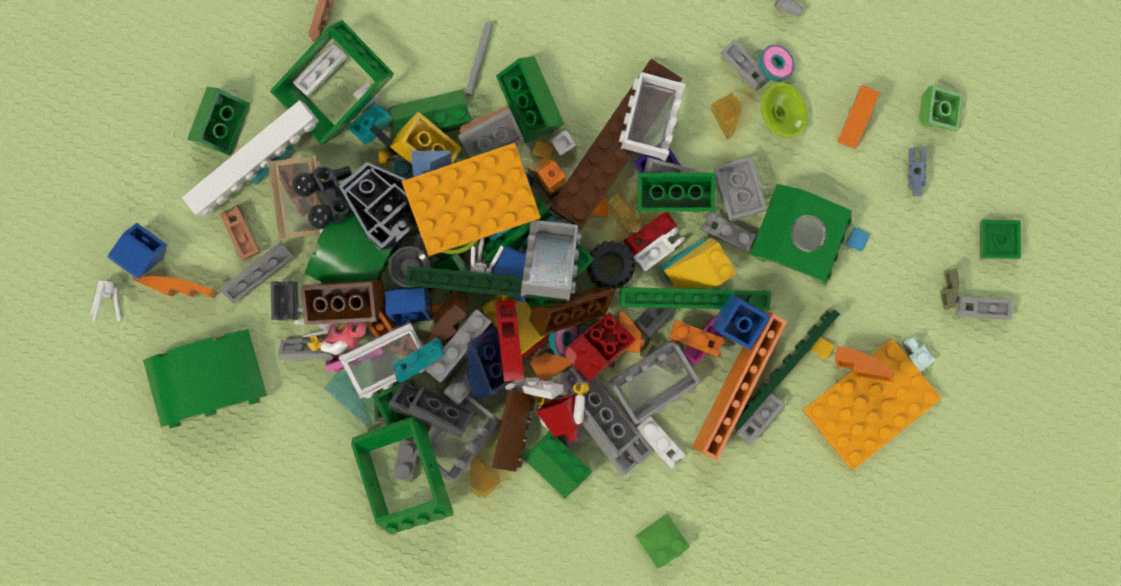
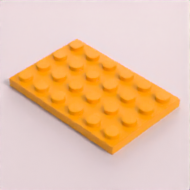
M515 142L402 181L428 256L541 218Z
M893 338L870 355L894 372L893 383L854 377L852 369L803 409L804 413L851 471L855 470L942 399Z

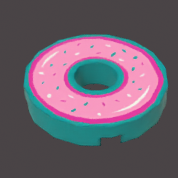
M769 45L759 55V67L762 68V73L772 81L781 82L786 80L795 69L792 55L782 46ZM773 60L779 63V67L774 64Z
M572 326L549 335V345L554 350L555 355L566 358L564 353L567 347L579 337L578 326Z

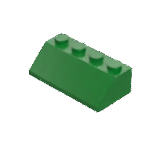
M535 56L519 58L496 75L525 144L553 133L565 125Z
M463 89L390 107L395 137L418 112L443 133L458 130L461 126L471 122Z
M638 173L636 211H715V173Z

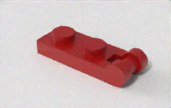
M664 212L627 237L624 243L626 246L629 245L632 249L631 252L635 256L663 234L666 235L677 227V224L668 212ZM639 238L643 244L638 246L634 240Z

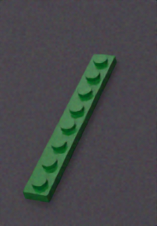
M620 287L619 306L722 309L733 293L760 310H770L771 291Z

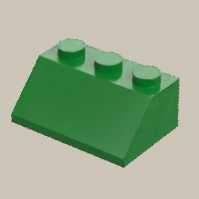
M207 87L187 140L230 156L250 103L219 88Z
M550 431L523 458L564 499L592 472Z

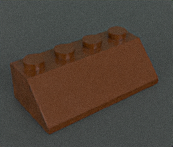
M382 279L311 283L300 286L305 325L378 321L384 300Z
M596 287L586 289L577 294H570L569 301L567 299H564V301L552 300L548 303L538 304L533 307L529 320L542 337L603 317L608 311L615 290L614 288Z
M508 390L492 468L514 472L517 471V467L521 468L523 457L520 456L521 448L525 449L527 437H524L525 429L529 430L531 418H528L529 410L533 411L535 399H532V395Z

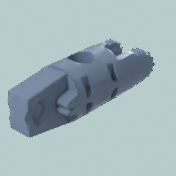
M909 148L908 186L913 187V196H921L922 186H926V148H921V161L914 162V148ZM914 170H919L920 174H915Z

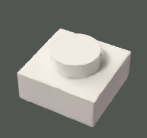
M366 83L353 94L357 100L371 87L370 84ZM378 94L364 107L365 110L380 99Z
M566 130L550 140L560 157L576 148V144Z

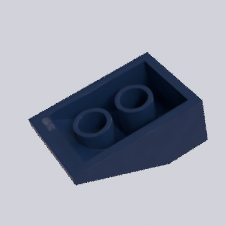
M496 326L489 328L468 342V382L474 398L490 397L511 383L504 382L500 341Z

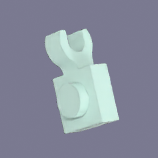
M913 337L903 342L911 352L907 356L920 372L935 361L924 345L918 347Z

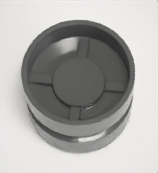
M411 246L397 250L389 261L391 278L398 285L407 289L416 287L406 286L407 266L433 268L429 256L422 250Z

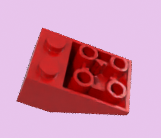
M608 312L567 347L564 355L591 383L636 339Z

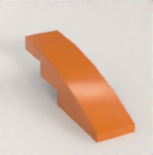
M142 276L139 280L135 277L132 279L172 297L176 291L190 297H194L196 291L212 298L217 293L216 290L170 277Z

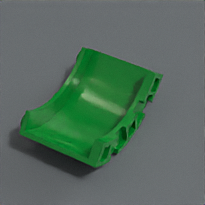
M353 214L345 223L339 225L331 223L327 228L323 229L316 243L319 245V248L315 254H311L305 274L321 283L380 279L398 245L385 250L378 248L367 238Z
M249 329L224 334L225 336L215 338V341L211 337L167 350L168 353L156 354L143 360L161 427L169 426V429L181 426L180 422L204 414L205 417L216 415L217 410L246 402L249 405L261 402L260 398L267 396Z

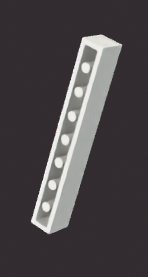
M299 100L185 194L182 199L196 216L206 217L214 211L213 208L226 202L232 192L239 191L243 187V183L255 178L261 168H266L267 162L276 156L283 155L289 145L296 144L301 139L300 136L305 132L312 131L319 120L308 106Z

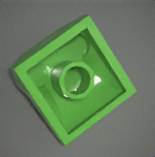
M937 86L927 87L921 98L919 114L921 124L925 127L933 126L958 131L963 94Z
M665 514L635 535L657 569L668 564L690 547L668 514Z

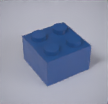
M413 287L404 290L402 288H393L391 291H385L386 315L394 324L407 323L408 320H411L412 323L433 320L432 298L424 287Z
M732 293L712 327L720 334L750 350L769 321L770 316Z

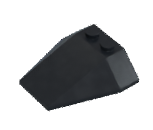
M366 162L340 184L339 189L367 238L378 248L385 250L397 246L418 225L402 181L406 179Z

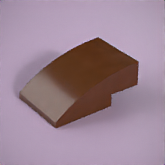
M455 290L441 305L432 322L427 343L436 337L443 343L457 333L459 321L467 315L469 297L463 291Z

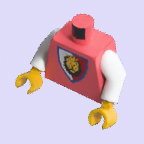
M364 322L332 324L322 343L319 342L315 335H311L309 338L313 343L307 342V345L312 351L321 348V351L339 355L357 346L360 338L366 333L367 324Z

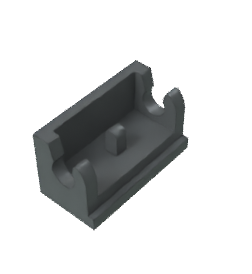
M271 281V320H298V282Z
M647 308L633 324L649 338L676 308Z

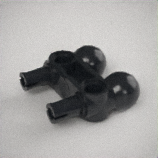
M320 166L310 174L299 173L292 180V188L296 195L309 197L315 192L321 203L320 205L313 206L308 212V221L312 227L325 229L331 223L343 224L348 218L352 217L353 212L342 195L338 181L347 179L352 175L349 166L335 170Z

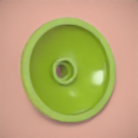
M783 82L772 84L766 88L760 102L761 114L766 126L772 133L781 138L790 139L800 135L804 131L808 120L807 106L802 95L796 88Z

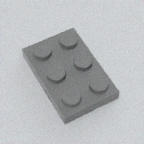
M509 108L458 135L469 158L514 142L518 144L524 141Z
M751 156L714 167L730 222L767 211Z

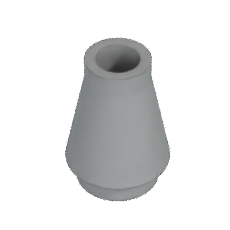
M776 0L774 7L778 8L777 11L799 17L804 9L795 0Z

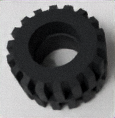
M611 240V242L604 241L602 244L596 245L590 252L594 261L587 267L590 280L597 287L614 288V290L626 285L635 272L636 264L633 253L629 251L630 248L614 240ZM614 255L621 260L622 270L618 275L610 277L601 272L599 265L604 256Z

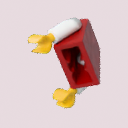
M576 383L573 389L577 396L571 394L554 400L539 396L536 398V403L540 405L536 411L540 417V423L550 430L553 436L557 437L565 434L569 442L579 439L580 436L576 430L584 421L585 397L583 394L589 390L587 383H582V385Z

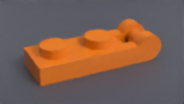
M675 320L668 337L718 358L721 355L720 349L726 342V339L678 320ZM710 340L715 342L713 348L707 347Z

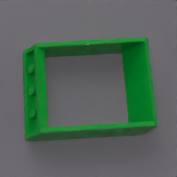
M341 20L324 31L275 84L270 92L287 110L299 100L305 103L319 120L315 124L316 127L309 133L323 145L337 137L392 79L394 73ZM332 38L375 81L335 125L293 84V80Z
M412 416L352 437L351 446L375 522L378 526L389 534H396L400 531L453 516V509L426 426L417 418ZM414 437L434 500L389 514L369 452Z

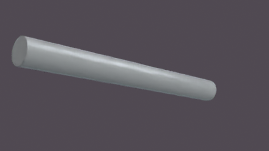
M485 22L465 90V94L472 96L491 32L492 24Z

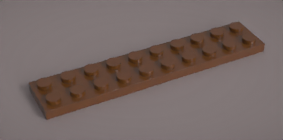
M653 59L649 60L642 71L646 74L680 83L683 79ZM643 86L631 141L639 143L642 141L673 93ZM632 87L549 207L550 211L572 225H578L580 230H582L634 152L621 149L622 142H619L621 131H625L627 126L623 124L625 115L630 113L631 107H628L631 95L634 96L635 90Z

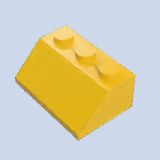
M419 112L398 132L393 143L390 145L393 150L411 164L412 151H451L453 164L461 150L458 144Z

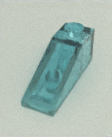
M338 371L324 389L367 427L371 426L372 421L363 398L360 399L346 371Z

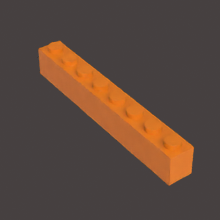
M764 311L770 316L769 321L750 350L742 347L692 446L693 449L717 461L787 321L774 313Z

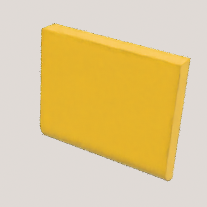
M537 139L532 155L550 159L554 147L550 143Z
M820 337L811 347L810 351L827 360L835 345Z

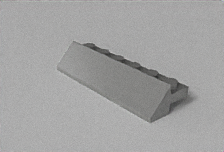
M573 366L554 381L555 383L563 384L564 392L560 394L562 397L571 394L577 396L573 389L576 383L581 385L582 383L588 384L589 390L583 394L585 404L584 421L582 424L621 476L626 475L653 452L652 448L598 377L590 383Z

